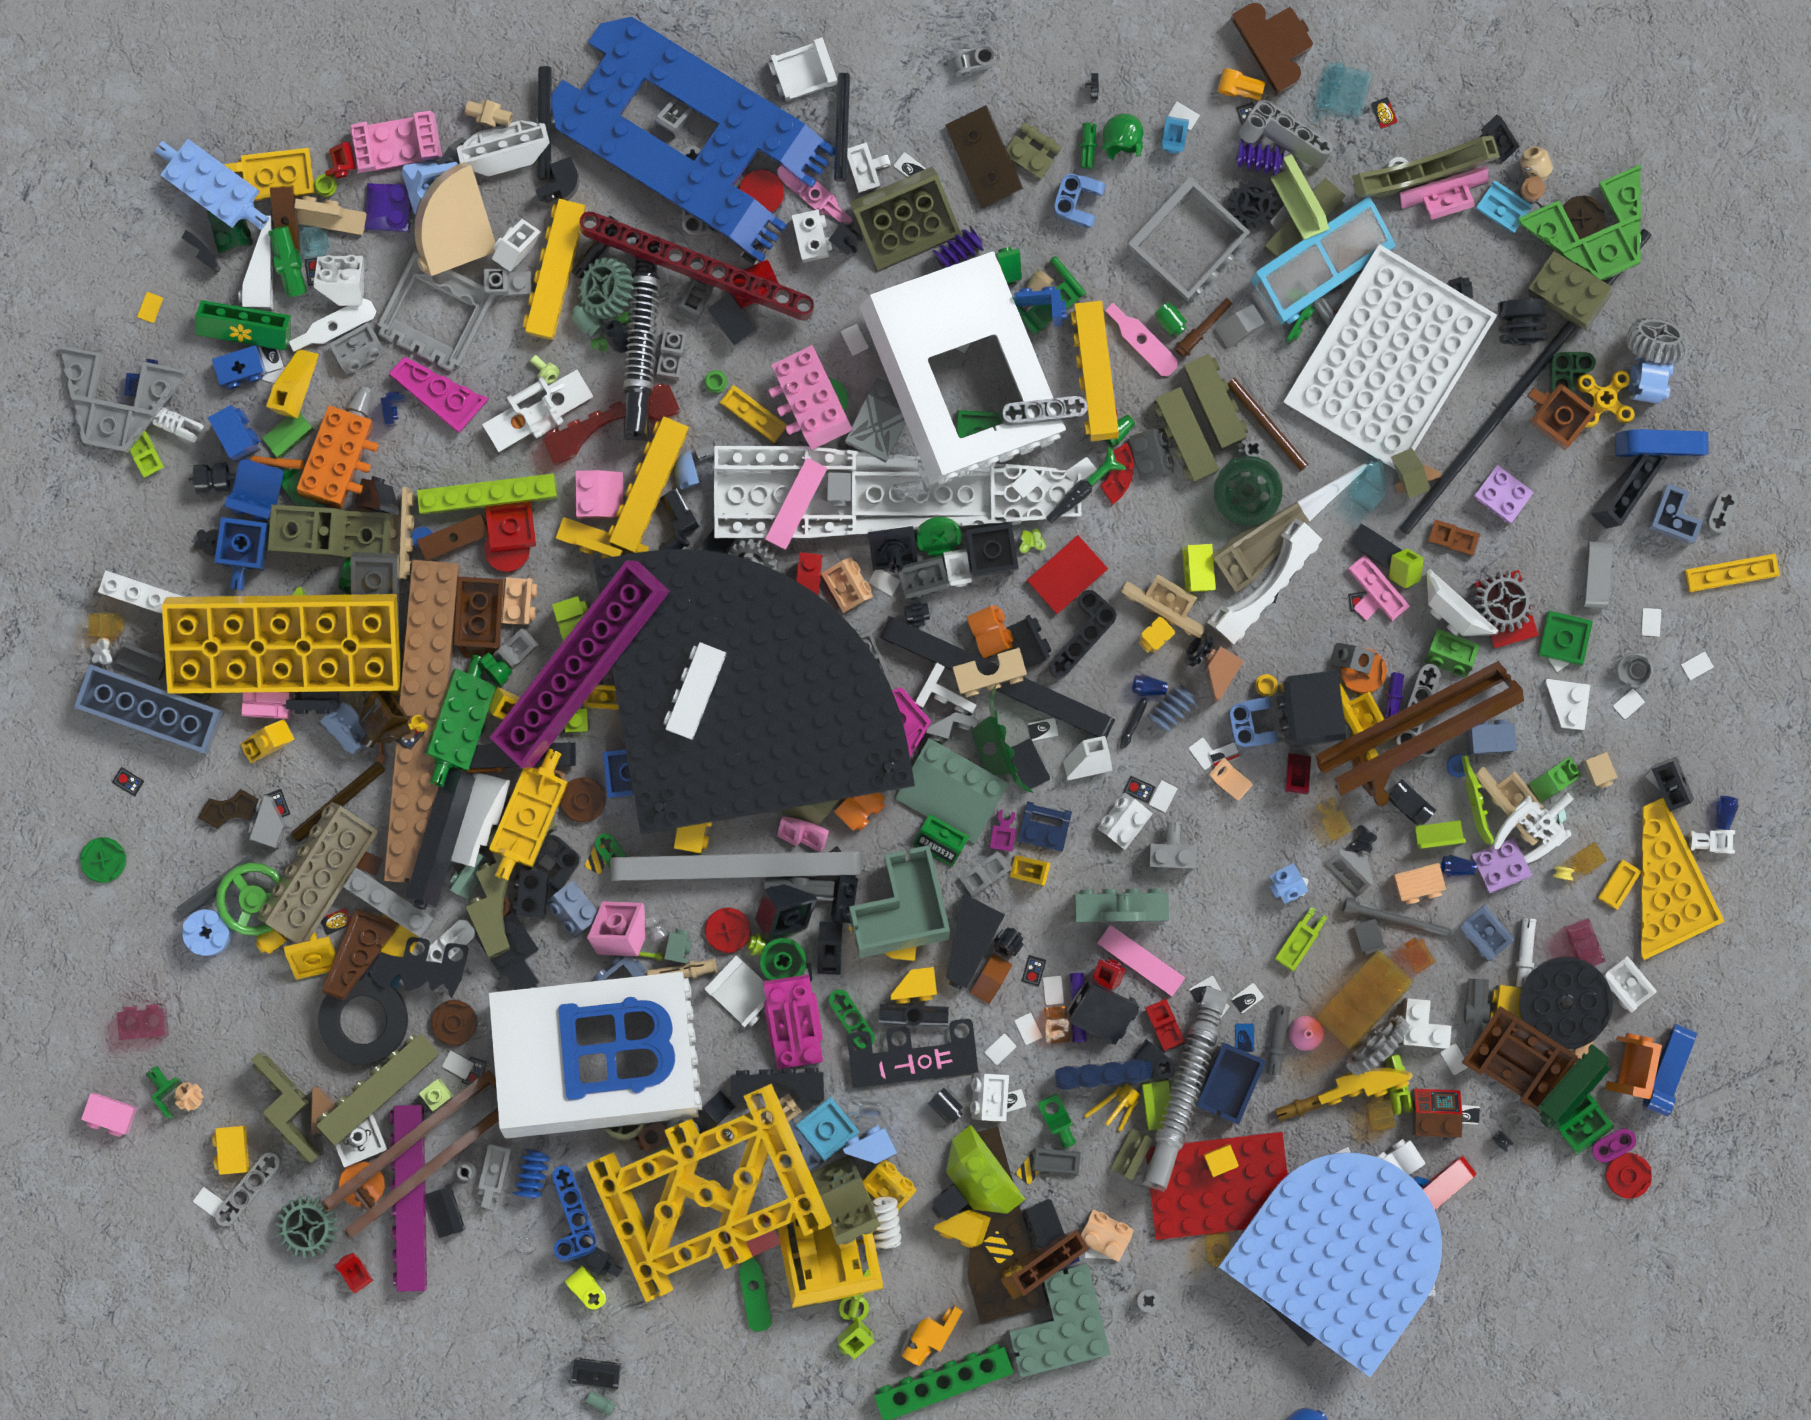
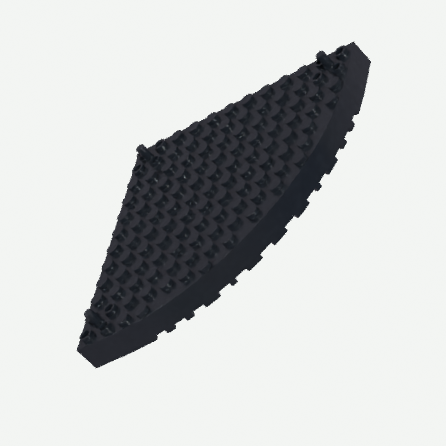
M664 549L593 560L599 595L625 561H638L670 590L612 665L641 835L915 787L901 713L885 674L875 656L855 629L832 606L812 590L789 576L760 563L730 554L705 550ZM699 643H703L726 652V657L695 736L691 740L666 730L667 725L663 723L668 711L673 712L676 703L672 702L676 690H681L684 681H681L685 667L690 668L693 661L689 659L694 646L698 647Z

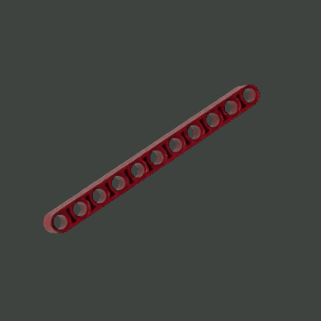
M588 211L580 217V231L587 238L798 320H808L813 315L814 301L806 294L598 213ZM587 221L596 223L593 228H586L584 224ZM609 229H614L617 231V234L610 237L605 232ZM635 237L639 242L635 245H630L627 243V240ZM650 246H658L660 251L651 253L648 251V248ZM672 254H678L682 258L674 262L669 257ZM699 262L703 267L700 270H694L691 268V264ZM719 270L724 273V276L722 278H715L712 273ZM736 279H743L746 283L738 287L733 282ZM763 287L767 292L764 295H758L755 289ZM784 295L788 298V301L786 303H779L776 298ZM807 304L810 309L803 312L798 309V305Z

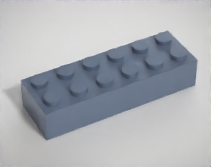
M89 664L74 708L204 754H209L224 712Z

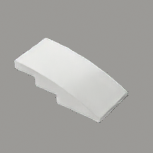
M474 772L471 775L476 779L451 861L475 867L480 845L487 846L492 824L499 825L510 783L509 780Z

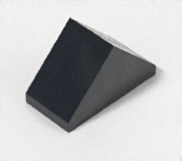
M721 1091L702 1107V1110L698 1111L699 1117L692 1118L699 1127V1134L716 1127L736 1108Z

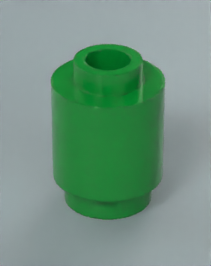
M1169 302L1154 313L1157 316L1156 320L1169 336L1175 334L1177 337L1187 329L1185 324L1188 321Z

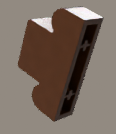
M1251 3L1233 13L1231 20L1278 96L1297 84L1301 76V69L1293 60L1309 52L1313 42L1307 33L1309 29L1303 19L1299 20L1291 7L1265 20V8L1259 3Z
M1078 1230L1065 1233L1053 1240L1049 1245L1031 1251L1004 1270L1000 1280L1012 1299L1022 1297L1089 1249Z

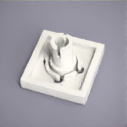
M373 1114L345 1138L344 1142L347 1143L348 1139V1145H344L342 1141L336 1146L343 1167L387 1150ZM365 1130H370V1131H371V1135L369 1136L370 1132L367 1131V1136H366V1133H365L364 1131H365ZM358 1146H361L360 1150L364 1148V1151H359Z

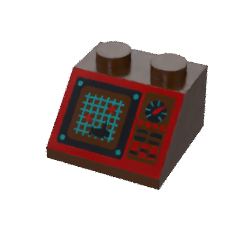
M1414 1089L1412 1135L1462 1138L1463 1114L1461 1091Z

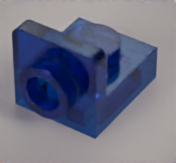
M399 392L386 393V397L381 398L386 427L396 426L395 420H399L397 406H393V404L405 402L404 394L400 395Z

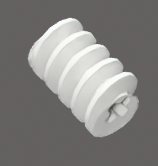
M893 1197L874 1199L873 1203L875 1205L873 1206L880 1223V1227L876 1229L878 1231L873 1232L874 1239H879L874 1241L875 1247L886 1249L899 1246L902 1237L899 1233L901 1229L898 1224L900 1220L897 1216L899 1213L896 1207L898 1204L897 1199Z

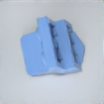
M429 160L403 166L402 176L414 214H417L421 199L429 186L443 172L458 165L457 162L437 165L435 161Z

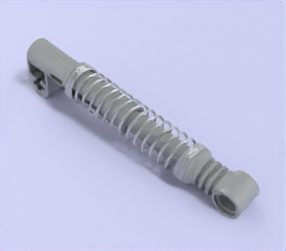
M1208 986L1205 988L1200 1003L1201 1010L1198 1011L1199 1015L1196 1018L1198 1021H1195V1024L1191 1025L1188 1035L1191 1038H1186L1192 1045H1184L1190 1051L1182 1052L1188 1058L1180 1059L1181 1062L1185 1063V1067L1177 1066L1180 1070H1183V1073H1175L1176 1076L1181 1077V1080H1173L1176 1084L1175 1087H1171L1173 1093L1169 1094L1171 1097L1170 1101H1166L1169 1105L1168 1108H1164L1167 1113L1162 1115L1165 1119L1160 1124L1163 1126L1162 1129H1157V1135H1155L1157 1145L1142 1180V1185L1162 1192L1167 1189L1178 1150L1182 1149L1185 1143V1138L1183 1137L1187 1136L1185 1130L1189 1129L1187 1123L1191 1122L1189 1116L1194 1115L1192 1109L1196 1108L1194 1102L1198 1101L1196 1095L1200 1094L1198 1089L1202 1087L1200 1081L1205 1080L1202 1074L1207 1073L1204 1067L1209 1066L1206 1060H1210L1211 1056L1208 1053L1214 1052L1211 1046L1216 1045L1218 1039L1216 1026L1219 1025L1218 1021L1221 1018L1219 1015H1222L1229 993Z

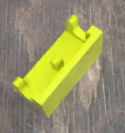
M1212 544L1182 547L1185 590L1189 593L1216 590L1214 560L1211 556L1213 554Z

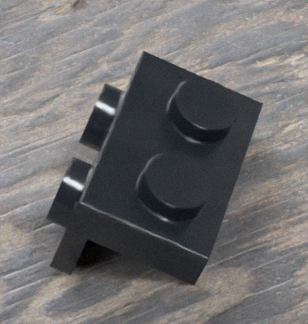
M339 691L295 692V699L286 700V709L294 710V714H308V710H316V714H330V710L340 708Z

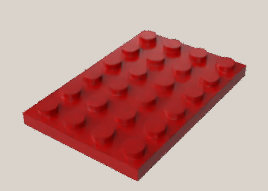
M1283 1132L1184 1143L1182 1149L1178 1150L1167 1189L1162 1192L1150 1188L1156 1240L1245 1230L1271 1192L1288 1175ZM1230 1144L1238 1162V1167L1213 1177L1203 1154ZM1156 1146L1150 1147L1146 1154L1147 1165L1152 1159Z

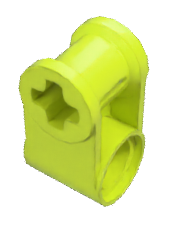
M581 1266L564 1280L572 1292L589 1309H598L605 1304L606 1295L585 1267ZM591 1293L593 1295L599 1294V1304H597L596 1302L593 1304L590 1303V1300L592 1298L590 1295Z

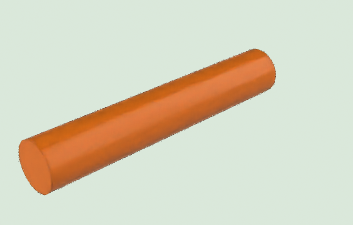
M260 456L251 457V461L272 467L303 469L304 467L303 460Z

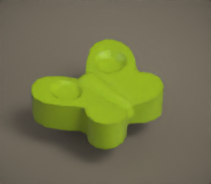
M1034 529L1031 532L1026 530L1021 532L1022 540L1019 543L1021 553H1026L1031 547L1038 550L1046 548L1039 529Z

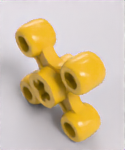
M1624 370L1615 372L1611 378L1610 385L1607 387L1598 386L1594 378L1589 374H1583L1577 379V389L1582 393H1588L1592 396V408L1597 411L1592 417L1593 421L1588 422L1585 426L1586 428H1592L1597 425L1599 416L1604 411L1612 412L1616 420L1621 424H1628L1633 420L1634 410L1630 406L1622 405L1617 398L1619 390L1627 387L1630 383L1628 372ZM1618 376L1624 378V383L1618 381ZM1583 380L1588 381V383H1589V386H1588V387H1585V386L1582 384V381H1583ZM1604 394H1606V397H1610V401L1605 404V401L1601 402L1600 399ZM1622 411L1628 413V418L1622 416Z

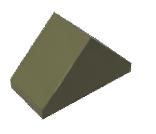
M1412 448L1390 457L1408 499L1430 490L1424 466Z

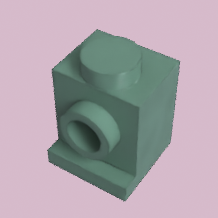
M676 928L675 933L670 932L665 954L666 960L688 964L689 959L685 958V954H690L692 941L688 940L689 931Z

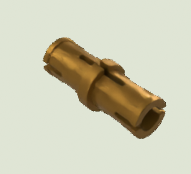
M1319 1094L1300 1101L1295 1099L1294 1103L1275 1108L1279 1122L1298 1115L1302 1117L1304 1113L1323 1108L1318 1098Z

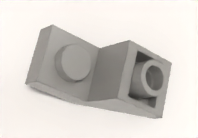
M484 269L485 293L505 296H530L532 292L531 271L508 272L507 269Z
M955 712L927 728L926 734H929L932 740L943 742L944 739H949L953 722L958 723L957 728L970 731L971 727L976 728L978 718Z

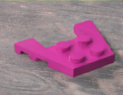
M899 687L892 690L901 713L911 757L932 721L906 691Z

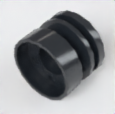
M1515 299L1497 303L1498 319L1509 321V324L1499 327V332L1509 333L1499 336L1500 343L1526 346L1547 340V333L1537 332L1547 329V325L1536 322V319L1546 316L1545 300Z

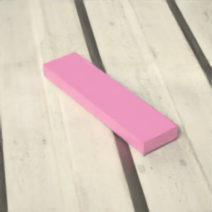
M806 458L765 538L766 541L786 550L827 470L826 467Z
M1109 925L1097 942L1102 948L1170 996L1175 994L1185 979L1184 976L1111 925Z

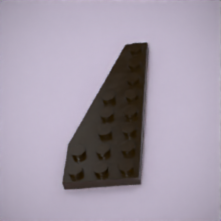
M998 1126L978 1131V1135L1013 1181ZM1020 1205L1007 1214L973 1210L991 1218L983 1241L998 1231L1014 1253L998 1264L983 1242L969 1250L968 1280L980 1324L1046 1306L1047 1302L1042 1284L1026 1295L1012 1299L1000 1280L1004 1270L1032 1251Z

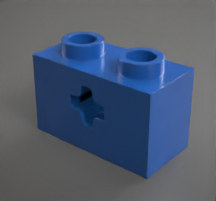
M256 345L212 359L219 384L223 388L227 387V390L237 388L241 382L247 380L249 383L259 381L263 375L267 374L259 348ZM238 364H241L243 367H245L242 369L241 374L235 371L238 369Z

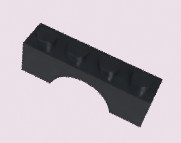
M819 1067L805 1068V1072L796 1073V1068L782 1069V1073H773V1069H761L759 1074H750L749 1070H737L736 1075H731L732 1104L746 1103L745 1095L775 1083L786 1084L792 1087L799 1095L801 1101L825 1099L824 1072H819Z

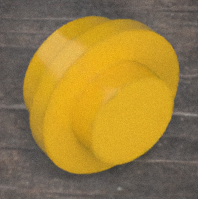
M1270 674L1258 677L1255 682L1256 692L1263 697L1274 695L1278 689L1276 678Z

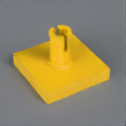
M315 932L307 942L284 947L286 958L296 980L328 973L337 955L330 937L317 939Z

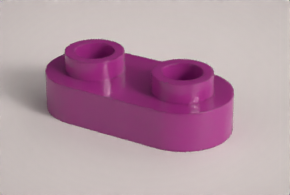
M1618 1129L1597 1140L1592 1146V1155L1599 1162H1609L1632 1150L1636 1145V1136L1629 1129ZM1621 1136L1627 1137L1625 1144L1620 1143ZM1602 1146L1607 1148V1152L1604 1155L1599 1153V1149Z

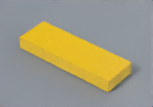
M732 385L720 401L722 406L773 444L778 441L786 430L785 427L788 426L735 385Z

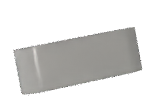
M1588 542L1583 607L1607 609L1613 553L1612 543Z

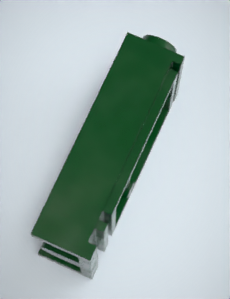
M1593 1044L1588 1047V1054L1584 1053L1582 1055L1583 1059H1578L1543 1100L1542 1105L1539 1104L1540 1121L1547 1128L1552 1129L1553 1127L1559 1131L1611 1070V1067L1607 1064L1610 1058Z

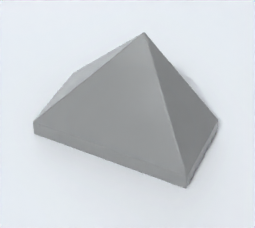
M1340 850L1326 863L1357 896L1373 884L1367 855Z

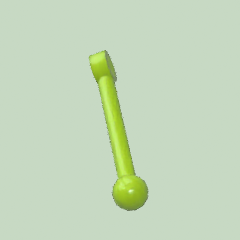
M639 952L638 954L641 957L655 958L657 961H662L664 958L661 952L656 954Z

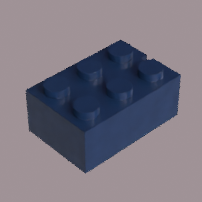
M1222 1042L1195 1105L1215 1115L1218 1110L1220 1111L1218 1116L1239 1125L1266 1060Z

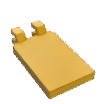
M309 148L242 155L241 159H238L236 163L223 164L237 175L240 174L241 178L260 191L254 201L271 199L270 187L294 185L295 196L315 194Z

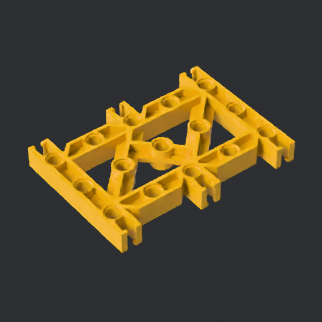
M772 1084L744 1096L750 1110L749 1113L699 1134L692 1118L679 1125H674L664 1130L670 1142V1147L622 1168L614 1152L586 1164L645 1302H649L658 1296L661 1297L674 1290L668 1274L704 1260L718 1253L724 1269L742 1263L752 1257L746 1241L787 1225L796 1219L804 1236L832 1224ZM762 1093L766 1107H763L757 1094ZM766 1112L771 1113L772 1122L766 1118ZM682 1127L686 1141L682 1138L678 1128ZM726 1129L732 1132V1139L727 1136ZM749 1139L739 1168L734 1173V1182L731 1190L722 1187L717 1181H708L694 1174L700 1159ZM687 1146L692 1148L693 1156L688 1154ZM769 1154L788 1198L748 1214L756 1188L763 1178L762 1171ZM785 1155L791 1158V1165L786 1163ZM604 1161L608 1175H606L600 1162ZM648 1163L653 1166V1172L649 1171ZM745 1172L751 1175V1182L745 1178ZM669 1173L660 1202L654 1209L655 1216L650 1231H648L630 1189ZM609 1180L613 1181L614 1189L609 1186ZM705 1189L710 1190L711 1198L707 1197ZM686 1197L695 1200L701 1207H711L723 1213L717 1228L669 1247L678 1219L684 1212L683 1205ZM803 1198L809 1200L810 1208L804 1205ZM666 1205L672 1209V1215L667 1213ZM811 1212L815 1216L819 1226H814L810 1216ZM764 1215L769 1217L770 1225L765 1223ZM627 1222L632 1225L633 1232L627 1228ZM724 1232L730 1235V1241L725 1239ZM730 1246L734 1248L739 1259H734ZM685 1248L690 1251V1258L686 1256ZM646 1265L651 1268V1274L646 1271ZM652 1279L655 1281L660 1292L656 1293Z

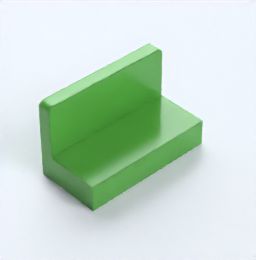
M300 413L298 419L286 417L266 434L263 440L277 458H283L315 429Z

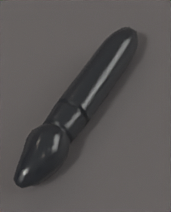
M1142 698L1135 708L1125 733L1121 737V749L1126 748L1131 742L1132 735L1146 709V698Z

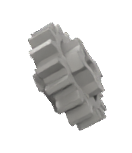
M743 538L740 543L735 542L728 553L760 563L774 570L777 568L775 566L777 559L773 558L775 552L768 551L769 545L763 547L761 540L754 543L753 538H750L748 542Z

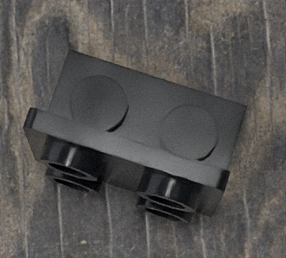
M1029 614L1025 619L1006 628L1013 635V649H1020L1025 669L1049 659L1051 647L1046 638L1041 639L1039 632L1042 629L1036 617L1032 619Z

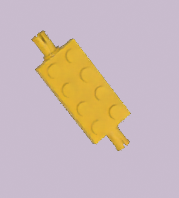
M548 749L541 767H538V769L523 768L489 848L490 851L502 856L494 876L500 879L502 877L503 880L508 881L515 863L518 862L533 867L568 784L567 781L556 777L554 773L559 758L562 755L557 751L554 753L552 749Z

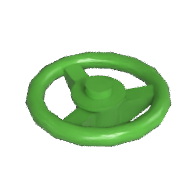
M246 863L234 867L223 876L217 888L216 906L220 918L230 929L242 935L258 936L270 932L273 928L267 924L257 927L246 925L251 913L259 912L261 906L271 897L272 892L265 893L258 886H248L241 874L259 872L270 877L275 884L280 883L282 877L276 870L264 864ZM232 881L241 892L239 904L242 911L238 922L230 916L225 904L226 890Z

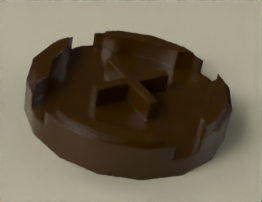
M1585 195L1576 196L1563 205L1580 240L1602 230L1605 224V212L1602 205L1596 199Z

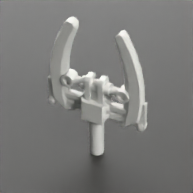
M1566 793L1549 810L1546 808L1541 810L1539 808L1541 805L1538 802H1532L1531 797L1526 796L1502 824L1494 840V848L1499 849L1507 835L1519 822L1520 824H1525L1526 832L1531 833L1533 838L1538 837L1543 840L1540 846L1523 856L1526 863L1529 864L1543 857L1571 836V831H1565L1562 823H1559V825L1556 823L1555 816L1572 802L1574 798L1569 793ZM1531 814L1534 817V821H1528L1526 816ZM1549 830L1552 834L1550 836L1544 835L1543 831Z

